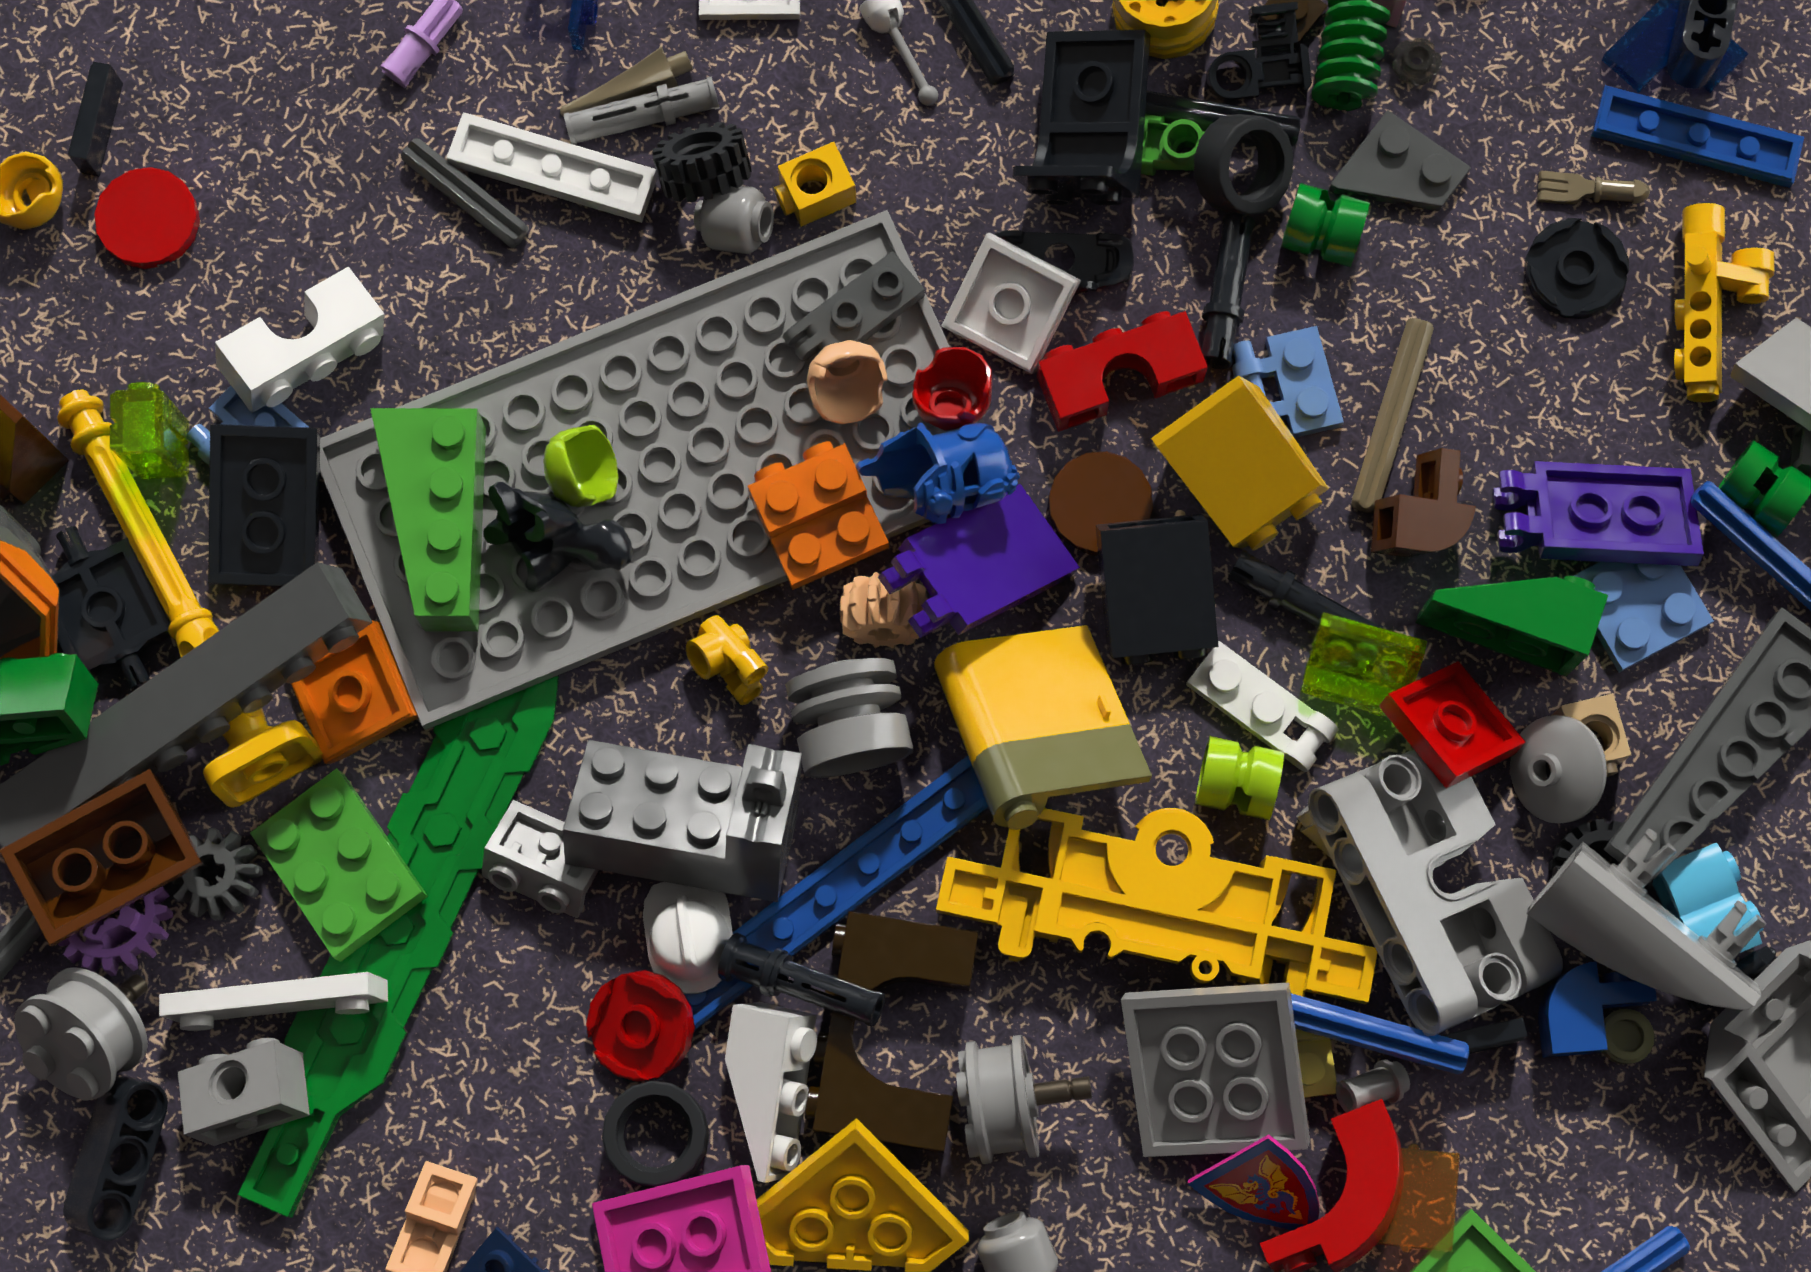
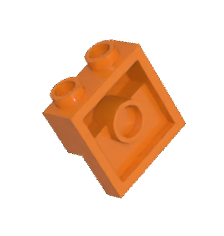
M830 441L816 444L802 454L805 461L785 469L781 462L768 465L754 474L756 482L748 485L750 499L792 590L889 548V541L867 497V489L845 443L833 448Z

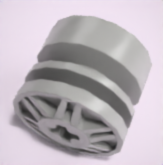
M867 658L832 662L798 675L785 684L789 702L798 704L791 709L793 722L818 724V727L803 733L797 738L806 777H836L883 767L905 759L913 753L906 715L880 712V710L895 704L901 699L900 687L889 684L897 678L893 660Z

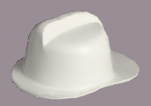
M668 882L653 885L644 901L643 911L647 951L653 972L666 976L679 986L684 994H699L714 988L722 981L718 977V965L722 951L729 938L733 935L729 904L725 893Z

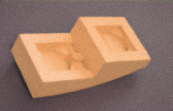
M425 1161L405 1209L406 1220L385 1268L386 1272H447L478 1183L476 1177Z

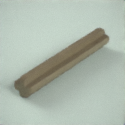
M1410 318L1406 322L1352 497V507L1361 512L1374 514L1375 501L1383 497L1434 327L1428 321Z

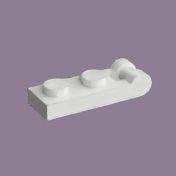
M1218 641L1219 647H1214L1186 685L1270 748L1284 752V758L1301 771L1308 772L1317 760L1314 754L1323 742L1330 743L1339 731L1337 725L1325 715L1311 709L1222 642ZM1293 719L1306 728L1297 741L1284 734V731Z

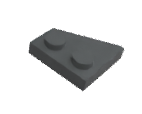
M1387 110L1331 182L1329 190L1340 195H1345V192L1376 197L1375 201L1393 204L1405 202L1412 204L1416 208L1440 211L1467 176L1471 167Z

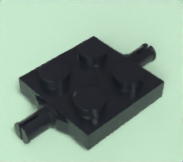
M75 526L65 528L67 534L61 530L56 534V538L59 540L68 562L56 574L52 575L60 590L58 642L64 654H77L92 676L109 667L120 666L130 686V690L133 692L141 686L140 683L143 685L151 679L139 656L148 647L170 636L168 628L171 622L128 538L104 550L88 552L78 533V528Z

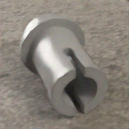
M1386 1059L1380 1060L1374 1065L1373 1070L1338 1082L1336 1084V1096L1345 1112L1379 1099L1395 1103L1400 1101L1404 1093L1409 1090L1410 1080L1407 1071L1398 1061L1390 1062Z

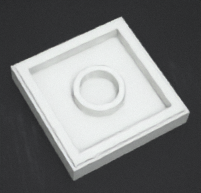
M986 233L941 326L1033 374L1081 280L992 233Z

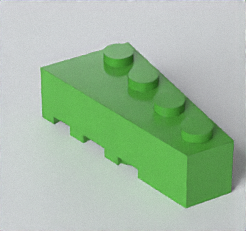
M370 408L414 615L425 631H478L486 427L478 409Z

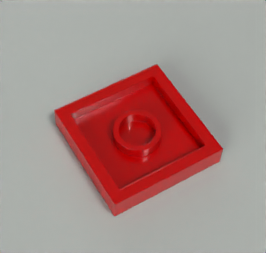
M1459 661L1389 693L1379 705L1381 710L1446 789L1515 755L1526 743Z

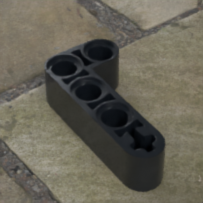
M1680 0L1667 61V71L1671 79L1678 85L1695 89L1703 87L1709 82L1729 47L1738 0Z

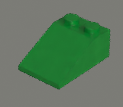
M1565 576L1564 579L1549 577L1437 589L1419 612L1416 623L1567 677L1589 655L1608 595L1595 591L1596 586L1592 582L1576 576Z

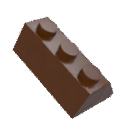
M150 769L0 849L5 863L51 947L202 865L187 829L161 782Z

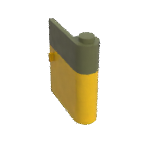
M1087 625L964 641L945 648L934 661L935 671L992 818L997 825L1014 830L1032 825L1045 808L1048 797L1150 782L1152 774Z

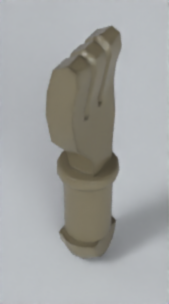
M1540 171L1538 178L1540 181L1538 183V190L1540 192H1538L1537 201L1555 204H1577L1585 198H1593L1595 203L1604 200L1639 204L1649 197L1650 188L1643 181L1636 179L1633 181L1602 180L1601 177H1596L1595 180H1588L1574 173Z

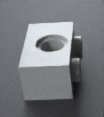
M261 1038L249 1042L245 1050L230 1055H208L199 1060V1065L178 1071L184 1135L216 1146L309 1116L303 1053L280 1043L278 1039Z

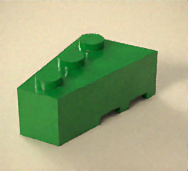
M55 653L48 657L25 659L7 657L0 659V766L9 763L11 754L28 748L29 752L37 755L87 739L98 683L77 654Z

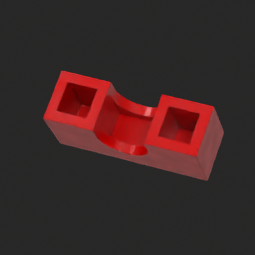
M1163 311L1144 319L1140 327L1122 332L1121 328L1106 330L1096 335L1092 339L1093 343L1076 349L1072 345H1064L1052 349L1044 355V360L1038 361L1037 378L1057 431L1060 432L1107 415L1109 399L1103 385V380L1114 370L1130 368L1140 372L1148 380L1154 397L1158 398L1204 382L1208 366L1186 311L1172 316L1169 311Z

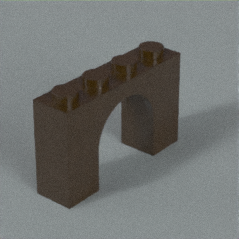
M849 911L847 924H836L832 956L841 957L838 973L839 979L875 992L888 985L900 982H916L969 991L978 932ZM825 990V992L846 999L843 996ZM832 1011L829 1033L819 1031L814 1055V1064L823 1065L820 1087H809L805 1109V1119L814 1120V1133L835 1136L857 1118L882 1144L944 1153L953 1096L892 1086L875 1078L865 1069L855 1052L853 1043L855 1019Z

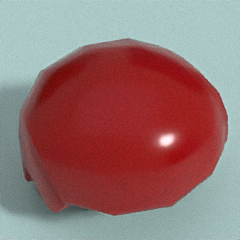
M944 347L938 349L930 365L924 370L918 369L913 383L914 390L912 392L915 410L923 421L946 432L956 431L964 425L977 423L987 413L991 404L992 369L981 354L966 347Z

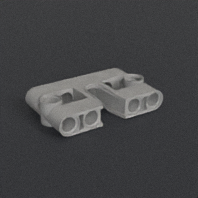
M1413 749L1401 755H1389L1373 766L1311 791L1308 798L1311 818L1411 1021L1425 1035H1437L1545 985L1561 975L1563 961L1550 931L1526 914L1529 910L1528 907L1534 899L1523 878L1476 883L1451 894L1442 892L1434 883L1433 870L1441 866L1447 860L1462 854L1496 825L1472 777L1446 789Z

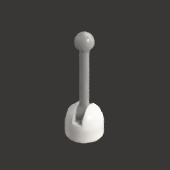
M864 1L859 7V11L865 22L874 31L890 34L920 90L918 93L919 101L926 106L935 104L938 100V91L926 82L898 30L904 14L901 1Z

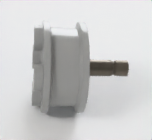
M72 967L60 971L50 980L46 994L31 996L16 1011L14 1019L15 1031L24 1052L22 1060L26 1069L34 1077L46 1079L61 1091L81 1100L88 1101L103 1096L114 1085L117 1072L133 1069L146 1055L148 1047L146 1030L138 1012L132 1005L133 1001H136L148 990L146 981L141 976L133 974L117 988L104 977L87 969Z
M1022 1034L1013 1035L1012 1043L1009 1045L979 1049L976 1041L966 1042L965 1051H958L960 1072L956 1073L960 1105L967 1106L969 1124H965L968 1154L970 1158L980 1157L982 1164L992 1163L994 1154L1026 1150L1029 1158L1039 1157L1038 1106L1070 1102L1072 1098L1075 1101L1092 1099L1089 1076L1072 1078L1071 1081L1065 1079L1035 1083L1034 1075L1030 1072Z

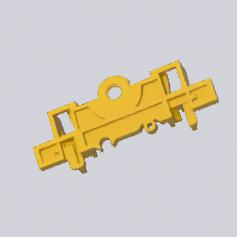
M1044 808L1038 816V820L1052 822L1048 842L1050 878L1020 872L1019 837L1021 829L1014 830L1009 828L1001 868L947 856L936 913L1002 926L998 949L1002 954L1009 956L1010 961L1018 962L1027 958L1031 954L1035 936L1049 939V942L1057 943L1058 939L1070 941L1076 951L1081 953L1084 949L1085 938L1090 934L1099 933L1104 935L1109 941L1108 959H1113L1122 952L1174 964L1180 963L1187 957L1195 958L1190 965V974L1199 983L1211 982L1217 976L1219 963H1221L1230 976L1238 977L1237 982L1269 984L1273 960H1277L1276 963L1285 964L1282 983L1289 982L1292 994L1304 997L1305 992L1361 1004L1369 1002L1378 953L1376 948L1324 937L1336 870L1269 855L1265 856L1259 867L1210 857V845L1214 844L1209 829L1197 816L1186 810L1163 808L1149 813L1135 826L1139 831L1135 841L1081 830L1084 816ZM1174 834L1186 842L1188 855L1181 864L1169 866L1158 859L1156 844L1165 835ZM1292 874L1317 878L1311 908L1301 931L1272 926V922L1286 896ZM1199 964H1208L1210 973L1202 974L1199 971Z

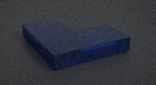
M1659 0L1602 58L1606 65L1638 93L1667 66L1680 0ZM1730 38L1729 47L1709 82L1703 86L1709 93H1712L1748 55L1733 39Z

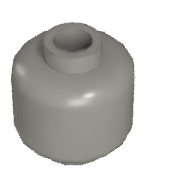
M749 186L729 187L730 192L725 195H721L718 192L713 194V199L699 200L694 210V226L697 231H701L704 243L712 250L750 254L756 251L761 243L769 240L774 223L773 207L771 203L765 200L760 190Z
M1016 1211L1000 1216L984 1227L985 1235L980 1239L977 1251L985 1272H1055L1057 1270L1058 1257L1042 1221L1034 1217H1026L1022 1211Z

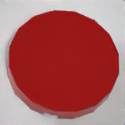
M152 167L129 170L113 179L101 193L94 213L96 233L108 252L125 265L142 269L155 268L157 265L164 264L167 261L171 263L181 257L195 241L200 224L197 202L185 182L169 171Z
M647 970L621 974L601 986L590 1003L586 1022L588 1038L592 1037L593 1045L596 1048L594 1053L599 1062L616 1076L636 1082L659 1078L679 1066L691 1048L695 1030L692 1007L681 988L666 976Z

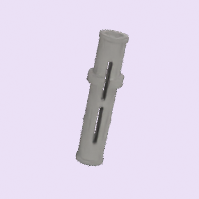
M712 76L704 80L668 88L667 84L656 86V92L610 102L573 113H564L570 142L573 145H577L580 142L664 121L666 126L677 124L675 118L711 109H720Z

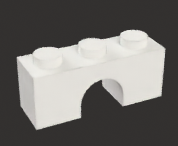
M349 267L305 291L304 316L314 328L307 336L299 339L281 338L275 335L259 317L215 342L216 366L251 413L265 405L267 407L279 405L292 394L294 388L310 379L315 382L327 377L334 371L339 362L353 354L362 356L379 344L383 335L384 312Z

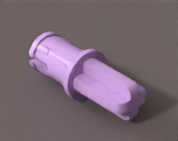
M434 0L414 26L407 25L404 29L406 35L393 53L381 64L380 69H382V72L406 88L431 54L436 56L440 51L437 44L462 14L463 9L460 4L455 0Z

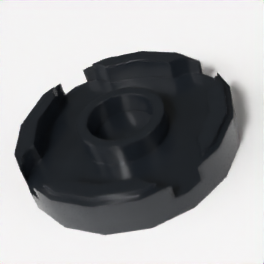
M1567 218L1548 225L1532 242L1525 257V279L1532 296L1546 310L1564 318L1586 319L1604 313L1620 298L1627 282L1629 258L1622 241L1608 227L1597 222L1591 224L1581 221V218Z

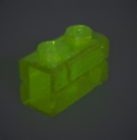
M136 382L129 384L127 390H115L114 393L110 394V418L115 422L110 425V449L142 480L179 478L188 474L189 450L184 445L189 444V440L186 438L189 432V420L176 407L174 402L169 400V397L160 390V386L155 383Z

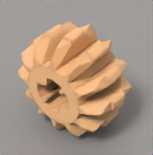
M874 572L871 577L857 576L853 582L844 585L843 596L840 598V622L842 623L844 635L854 638V642L858 644H873L874 648L879 646L895 648L897 644L910 645L915 642V639L919 638L908 620L916 613L924 610L921 605L928 599L925 586L913 581L889 595L878 579L880 574Z

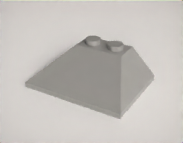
M1811 940L1786 948L1754 980L1759 985L1761 997L1754 1007L1746 1010L1725 1008L1711 1022L1704 1075L1777 1174L1794 1192H1797L1811 1178Z

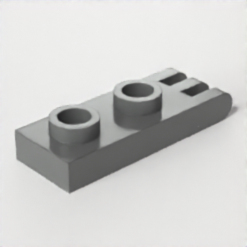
M891 251L791 326L783 334L782 338L789 346H792L806 335L809 337L795 351V354L801 361H806L830 344L847 340L864 343L925 296V289L896 254Z

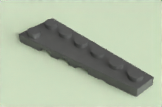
M1782 607L1772 616L1604 848L1605 852L1621 863L1645 835V831L1650 828L1657 833V838L1644 859H1649L1667 843L1672 845L1677 851L1649 881L1651 882L1788 749L1811 728L1810 627Z

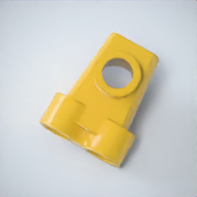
M719 615L705 620L699 627L697 637L686 644V654L694 671L706 680L720 673L727 683L726 688L740 705L748 704L759 696L763 690L760 681L767 674L768 666L754 649H750V641L744 629L738 624L728 626Z

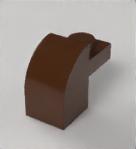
M1439 448L1417 455L1414 496L1398 494L1375 501L1371 553L1413 557L1447 549L1456 544L1466 534L1473 521L1476 506L1457 503V495L1463 484V472L1460 468L1461 451Z

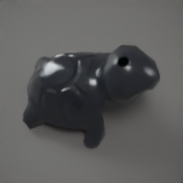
M496 482L490 486L488 490L489 498L498 512L496 519L483 529L484 538L487 543L493 545L511 542L527 566L528 579L525 582V586L529 591L533 592L541 588L566 568L575 558L581 560L594 570L613 568L619 571L631 562L633 555L631 540L624 528L615 520H604L599 523L584 525L562 500L556 499L553 495L522 491L518 488L510 487L504 482Z

